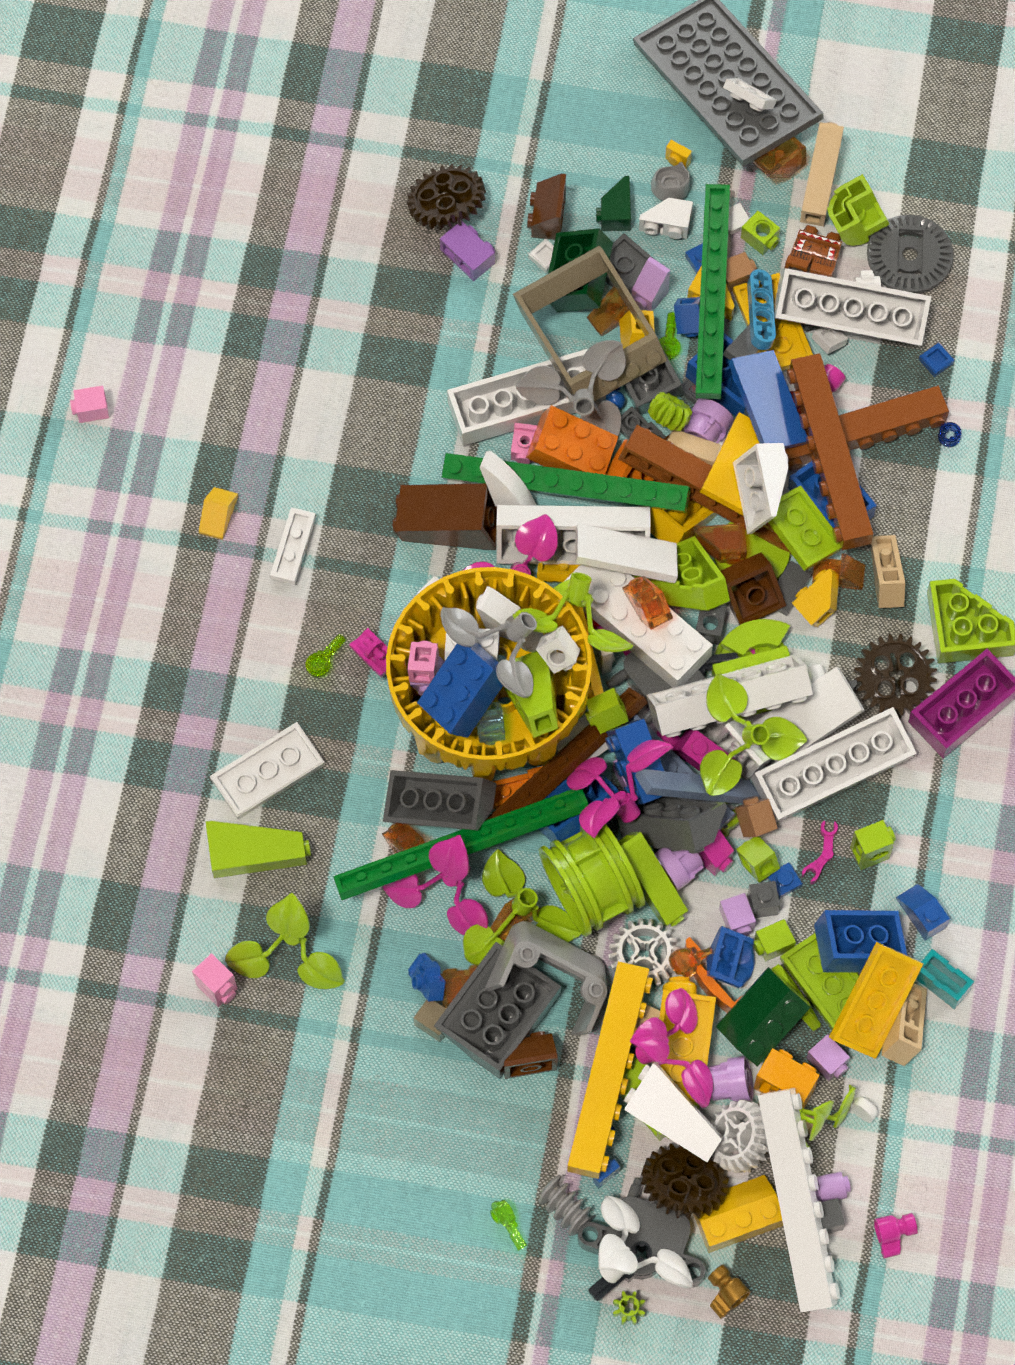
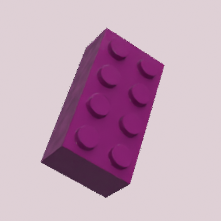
M986 649L914 708L910 713L908 723L944 759L1015 699V677Z

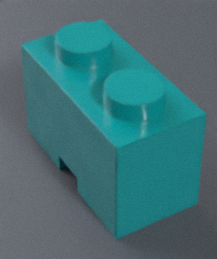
M931 949L921 961L923 966L916 980L955 1010L971 991L974 981L958 968L955 969L949 964L948 960L934 949Z

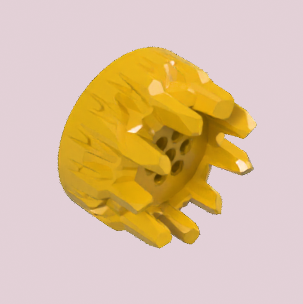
M480 567L458 571L442 577L428 585L410 601L396 621L388 642L386 675L395 712L403 727L406 728L408 733L412 732V735H414L418 753L425 756L430 762H449L457 768L463 767L464 770L470 767L473 777L492 781L497 769L500 771L504 768L514 770L515 768L523 767L527 762L534 766L545 765L555 756L557 743L569 736L578 719L585 713L592 661L586 630L580 617L566 600L558 616L553 621L558 624L557 628L563 625L580 648V652L576 660L577 663L567 671L562 669L555 674L553 673L558 729L533 738L512 701L508 704H501L498 701L502 697L509 698L504 687H502L468 738L449 734L417 703L421 695L410 685L407 670L411 642L429 641L438 644L439 656L445 661L446 631L441 621V609L445 607L465 610L475 618L479 628L486 629L476 609V603L479 596L484 594L487 586L505 596L521 609H537L543 611L548 616L554 613L563 597L547 583L529 574L513 569ZM499 636V655L505 656L506 660L509 661V657L517 642ZM520 648L515 659L531 652Z

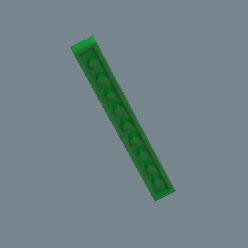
M705 184L696 398L721 399L730 185Z
M445 453L441 478L475 484L486 483L480 470L483 458ZM504 461L514 470L529 491L687 513L691 490L689 486Z
M571 789L486 820L478 831L461 829L335 875L333 878L340 898L343 901L433 868L429 860V851L433 845L440 841L461 835L467 855L576 816L588 806V802L582 789Z

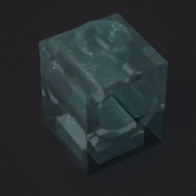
M500 701L492 702L477 723L479 743L493 745L497 741L506 740Z

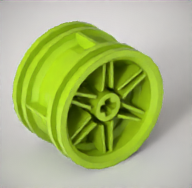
M606 824L599 830L595 838L588 835L580 826V832L562 842L556 839L551 841L550 849L546 846L538 849L541 863L554 892L571 921L583 936L591 935V928L597 931L602 929L604 922L622 912L627 915L634 911L633 906L641 908L645 905L644 894L637 876L622 847Z

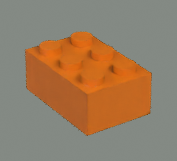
M551 405L541 414L526 458L545 467L605 475L619 436Z

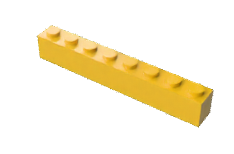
M619 961L617 963L568 1161L567 1172L599 1179L601 1172L606 1173L609 1156H605L607 1146L612 1147L616 1131L611 1130L613 1120L619 1121L622 1105L617 1103L619 1095H625L628 1079H624L626 1069L631 1070L634 1054L630 1053L632 1046L630 1040L637 1030L638 1018H644L647 1003L642 1002L644 993L649 994L653 978L648 977L649 968Z

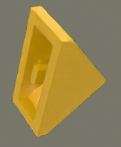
M216 487L210 491L204 499L199 534L223 540L238 498V493Z

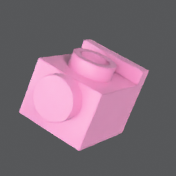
M515 423L511 460L523 464L536 463L527 459L526 455L537 425Z
M429 641L411 642L407 669L409 682L431 683L437 673L438 644Z

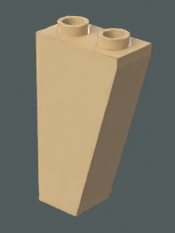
M820 122L801 211L800 222L824 227L844 130L843 126H838L836 123Z

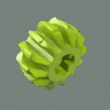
M660 392L652 399L648 409L651 419L663 427L675 431L684 429L693 413L690 406L685 404L683 400L664 392Z

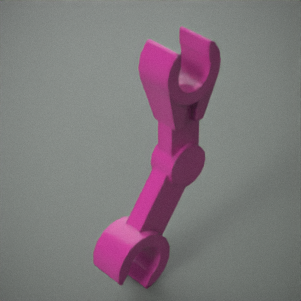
M825 820L822 822L820 827V833L824 837L822 854L802 871V878L809 871L815 874V877L810 881V885L818 881L823 867L833 858V837L838 830V825L835 821L832 832H827L824 829Z

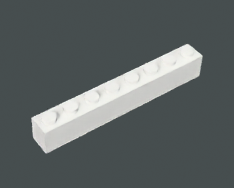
M795 1088L760 1094L758 1099L800 1312L833 1307L837 1304V1299H840L838 1284L833 1283L831 1272H834V1261L831 1255L828 1256L826 1245H829V1236L827 1229L822 1227L821 1218L824 1217V1211L821 1201L817 1202L815 1191L818 1190V1181L816 1175L812 1174L810 1164L813 1163L811 1148L806 1147L807 1125L805 1120H801L799 1111L802 1109L801 1096L799 1093H796Z

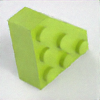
M695 536L677 543L678 577L675 583L631 575L665 605L707 611L730 601L725 577Z
M956 579L929 582L927 598L937 663L974 660L986 649L996 658L1014 656L1015 626L1012 619L1006 615H1001L992 608L990 603L979 595H974Z

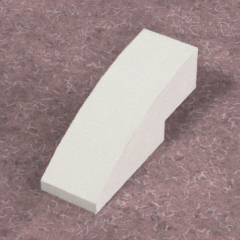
M486 451L480 465V470L495 506H537L530 491L514 470L492 451Z

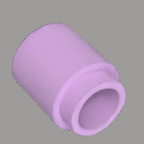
M841 1172L817 1177L818 1190L815 1191L817 1202L836 1198L838 1200L847 1198V1192H851L849 1179L847 1176H842Z

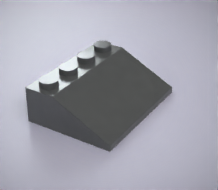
M495 942L435 1023L434 1027L477 1064L500 1079L504 1073V1061L525 1038L530 1037V1034L534 1032L561 995V986L533 966L520 968L513 964L504 987L492 991L485 990V986L503 947L498 942Z

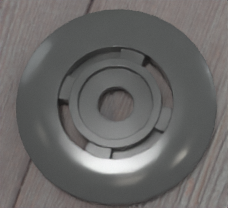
M900 215L888 219L890 225L871 235L867 247L868 265L873 271L874 276H880L881 283L888 288L911 293L925 292L939 285L950 271L953 261L951 241L946 232L932 220L917 215ZM903 235H914V236H905V237H902V238L900 237V236H903ZM908 248L914 249L917 252L916 259L906 260L902 255L903 251Z

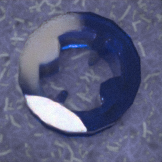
M953 422L944 423L940 427L938 434L940 444L945 447L956 446L961 438V428ZM953 431L954 436H951L949 439L945 437L946 433Z

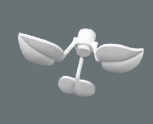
M605 1196L601 1203L602 1216L613 1229L622 1231V1237L619 1238L616 1235L607 1234L602 1238L598 1253L599 1269L602 1277L610 1283H616L624 1274L630 1275L645 1265L656 1263L655 1270L664 1280L674 1285L691 1289L693 1281L688 1266L677 1253L671 1250L661 1249L658 1251L657 1257L653 1256L638 1263L636 1256L624 1242L628 1237V1232L635 1234L639 1231V1218L635 1211L623 1200L613 1196Z

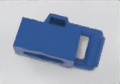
M426 953L419 954L408 969V975L412 979V987L414 990L420 991L428 1002L442 1001L445 980L440 975V966L436 961H432Z

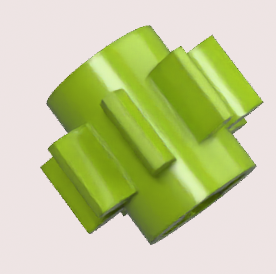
M622 1291V1299L620 1301L617 1299L613 1300V1304L619 1307V1309L613 1312V1317L620 1315L622 1318L621 1325H624L626 1321H632V1324L636 1325V1317L645 1316V1312L639 1309V1307L645 1304V1300L638 1301L636 1291L633 1292L632 1296L626 1295ZM629 1303L634 1304V1310H631L629 1314L625 1313L624 1306H627Z

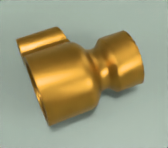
M724 1264L716 1268L707 1278L713 1286H717L720 1289L710 1304V1307L720 1319L739 1306L751 1293L739 1278L730 1277V1271Z

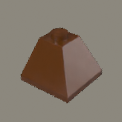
M545 1031L531 1033L530 1037L525 1038L504 1061V1078L509 1079L556 1071L558 1056L552 1033L546 1034Z

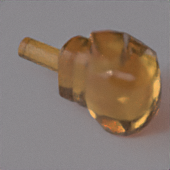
M695 947L677 949L669 955L668 962L677 975L692 977L696 973L697 966L701 964V958L713 954V950L711 947L699 952Z

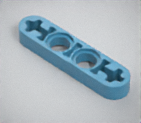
M756 269L751 272L747 282L751 343L757 349L768 350L772 347L776 336L772 278L768 272ZM761 297L767 303H759L755 298ZM756 316H763V317H765L768 321H767V322L759 321V320L756 318ZM761 331H764V339L763 336L760 335Z

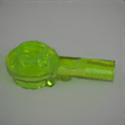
M674 312L667 314L665 336L659 339L669 360L677 357L681 350L680 342L675 338L676 320Z
M338 634L324 651L318 650L316 653L311 654L305 663L306 671L313 677L325 676L331 668L330 658L346 639Z
M494 1201L491 1204V1217L495 1223L505 1226L510 1239L519 1251L527 1246L517 1229L518 1224L515 1221L514 1212L507 1201Z

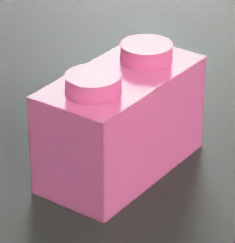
M212 953L192 971L196 986L217 1007L223 1003H229L235 997L237 986L234 975Z

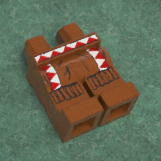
M807 225L804 230L800 229L784 268H797L807 273L810 268L809 273L833 277L842 245L840 235L830 232L827 234V237L818 235V229Z

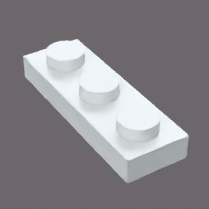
M291 507L271 570V579L293 585L296 584L316 519L315 513Z

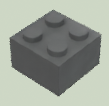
M666 354V362L623 385L635 410L640 415L648 411L652 399L660 392L670 393L675 397L683 394L682 384Z

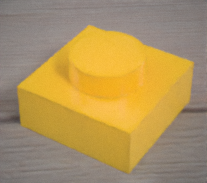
M670 140L666 146L665 159L673 166L682 162L687 169L691 163L692 151Z

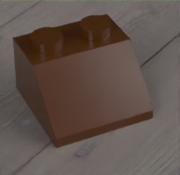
M561 173L537 182L536 192L531 191L530 206H533L534 209L533 214L528 213L527 228H531V238L555 240L556 233L562 232L566 200V174Z
M762 552L720 571L725 577L730 598V601L727 603L739 625L757 620L786 606L772 565Z

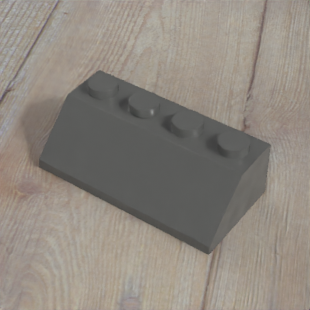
M390 770L383 822L478 831L493 810L497 783L479 777Z
M662 796L645 804H638L637 806L641 813L631 822L624 823L618 815L617 818L622 838L630 832H641L649 846H652L653 849L687 850L689 853L694 854L702 852L705 846L715 841L727 807L726 803Z

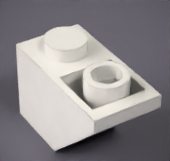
M667 198L640 215L639 231L649 235L661 234L673 239H687L693 202Z
M488 586L484 594L479 596L476 603V609L486 629H492L504 624L508 617L521 610L518 605ZM506 628L499 631V636L509 639L506 634Z

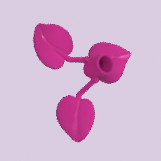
M547 514L527 521L518 529L515 535L516 547L520 553L528 555V557L523 562L514 563L510 569L531 575L527 565L533 557L538 561L544 562L554 555L558 543L557 531L553 521ZM482 561L473 563L463 570L494 566L491 563Z
M648 740L630 752L627 757L629 764L626 765L630 794L625 791L614 794L599 776L607 768L604 759L593 757L582 762L568 776V787L572 790H580L590 785L595 779L611 797L603 801H594L582 810L579 822L583 830L595 838L599 830L616 813L624 823L635 820L640 815L641 810L635 803L638 797L635 794L632 772L645 769L671 750L673 746L660 740Z
M461 835L440 841L430 849V863L436 871L440 872L439 875L422 885H418V877L414 874L382 886L394 903L403 908H414L422 901L420 890H424L442 879L447 886L457 887L454 897L455 906H451L447 910V918L451 926L462 935L471 926L476 924L488 928V916L480 903L472 899H463L461 902L459 900L461 890L465 886L463 880L470 872L468 855Z
M679 988L671 991L665 1002L666 1014L669 1020L675 1024L674 1027L667 1032L665 1024L659 1018H649L637 1028L630 1042L636 1045V1057L641 1064L656 1062L659 1065L672 1064L684 1066L686 1069L682 1071L681 1077L685 1089L701 1107L707 1108L712 1096L713 1078L706 1064L700 1060H694L690 1064L688 1061L667 1059L669 1055L668 1037L679 1029L685 1034H689L697 1025L698 1017L694 1001L684 989Z

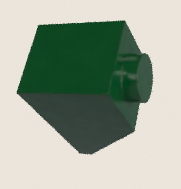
M624 176L601 198V207L596 208V222H601L602 231L631 230L630 176Z

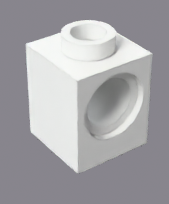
M563 625L555 631L543 635L536 648L554 674L562 669L564 671L571 669L577 663L576 660L580 652V648Z

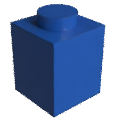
M700 297L677 298L674 304L677 334H684L686 337L697 336L699 333Z

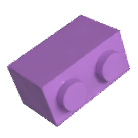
M461 220L462 225L456 224L440 238V250L474 282L495 264V249L489 242H484L480 239L477 231L471 225L467 226Z

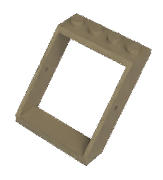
M600 246L513 293L522 316L555 370L559 373L569 393L574 396L576 391L588 388L593 372L585 370L571 378L532 313L600 275L607 273L645 337L623 349L626 366L623 373L617 379L605 381L600 379L598 375L596 376L592 392L594 401L667 361L658 337Z

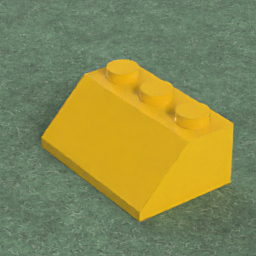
M765 1175L729 1187L724 1203L720 1204L718 1211L712 1209L710 1216L703 1212L701 1219H698L693 1214L708 1253L783 1226L778 1197Z

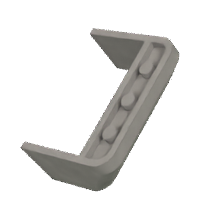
M522 921L513 925L485 986V990L492 991L504 987L513 964L520 968H529L535 965L539 959L582 982L580 993L585 1002L571 1034L579 1036L590 1033L607 995L606 972L603 962L530 922Z

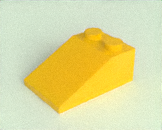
M691 499L688 501L687 513L650 508V533L658 540L679 543L697 535L718 514Z

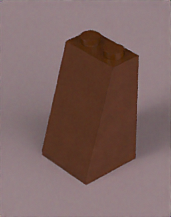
M486 483L400 485V492L396 496L397 515L393 519L392 526L393 531L401 541L496 550L497 506L493 502Z

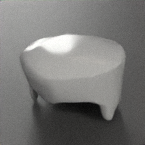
M682 162L676 166L658 169L651 180L652 193L662 201L667 198L684 199L690 190L689 171L686 170Z

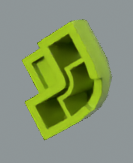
M863 174L833 191L834 196L830 200L827 210L832 223L846 245L856 246L869 242V235L890 225Z

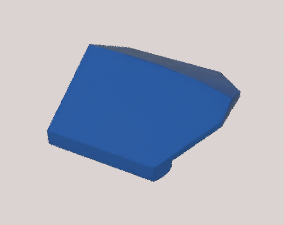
M721 926L707 953V976L737 988L742 987L751 978L755 964L753 938Z

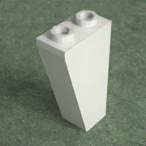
M654 1062L651 1067L645 1065L638 1077L642 1081L637 1090L631 1088L624 1099V1102L627 1103L624 1110L708 1162L723 1136L659 1064Z

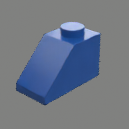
M919 884L896 897V900L925 941L947 928L950 921L949 916L938 900Z

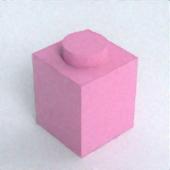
M103 386L73 390L75 399L70 400L73 415L77 414L79 423L109 418Z

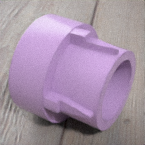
M700 398L693 406L691 419L683 430H685V433L719 443L726 436L733 424L734 418L719 403L710 399Z
M660 848L654 853L677 892L693 880L695 875L704 868L703 861L698 853L692 854L687 850L671 851L670 848Z
M745 1056L728 1058L727 1062L720 1063V1065L708 1066L713 1078L712 1101L724 1099L753 1101L752 1073L749 1060Z

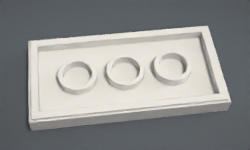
M577 524L575 530L576 564L670 583L676 582L678 577L677 543Z
M839 667L833 668L811 683L813 695L806 696V700L798 703L784 702L781 704V707L773 709L753 724H763L770 717H782L793 723L807 738V742L800 746L793 754L818 743L865 711Z
M296 722L210 776V779L239 820L325 766V762Z

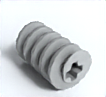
M558 1175L539 1193L541 1196L538 1201L540 1205L548 1203L546 1211L548 1213L555 1211L553 1216L555 1220L563 1218L561 1227L567 1228L571 1226L568 1234L574 1236L578 1234V1229L582 1224L591 1222L596 1215L588 1216L591 1210L590 1206L584 1209L580 1208L584 1201L582 1198L574 1202L573 1198L576 1191L574 1190L567 1194L566 1190L569 1184L565 1183L559 1186L558 1183L561 1175Z

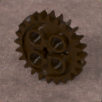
M453 164L448 169H445L442 165L440 171L432 168V174L430 175L423 173L424 179H416L417 186H410L411 193H407L409 199L407 200V205L415 222H421L422 227L429 224L430 229L438 225L440 230L443 229L444 225H448L451 229L455 222L460 226L462 225V219L470 221L469 215H477L476 208H482L481 201L486 200L482 177L478 176L477 171L472 172L471 167L464 170L463 165H459L457 169H454Z
M889 634L886 642L880 636L877 639L878 645L872 641L869 642L868 646L871 651L862 649L861 654L865 658H857L856 660L861 665V667H856L853 670L854 673L860 675L854 678L858 684H861L856 693L864 692L865 695L861 701L870 700V710L878 706V714L883 712L884 709L888 710L893 707L897 711L899 718L903 716L904 710L910 715L913 706L917 707L921 703L920 700L924 701L928 698L925 693L933 694L935 691L933 687L929 686V684L937 682L936 678L931 677L932 674L937 672V668H930L929 666L934 662V658L926 659L925 656L929 650L921 652L919 649L922 643L919 642L915 646L912 645L911 636L906 642L903 641L902 634H899L897 640H894L893 636ZM892 653L895 655V672L898 675L901 674V676L897 680L900 698L896 697L895 678L889 676L893 671L892 660L890 658V654ZM900 657H910L913 662L912 666H902ZM877 659L884 660L887 664V669H877L874 661ZM906 681L913 682L916 686V691L907 692L904 689L903 683ZM880 684L888 685L891 694L887 696L880 694L878 686Z
M669 1143L667 1150L660 1146L658 1153L652 1151L650 1158H646L641 1173V1184L645 1185L643 1192L650 1194L649 1202L658 1201L657 1209L664 1206L666 1207L667 1215L671 1211H675L676 1218H679L681 1213H683L690 1220L692 1214L701 1219L703 1212L710 1216L712 1209L719 1210V1206L724 1203L729 1189L727 1185L729 1177L725 1176L726 1170L719 1168L720 1163L712 1161L713 1156L706 1162L681 1145L675 1148L672 1143Z

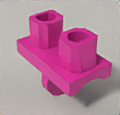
M367 628L356 640L349 644V647L382 678L386 674L388 647Z

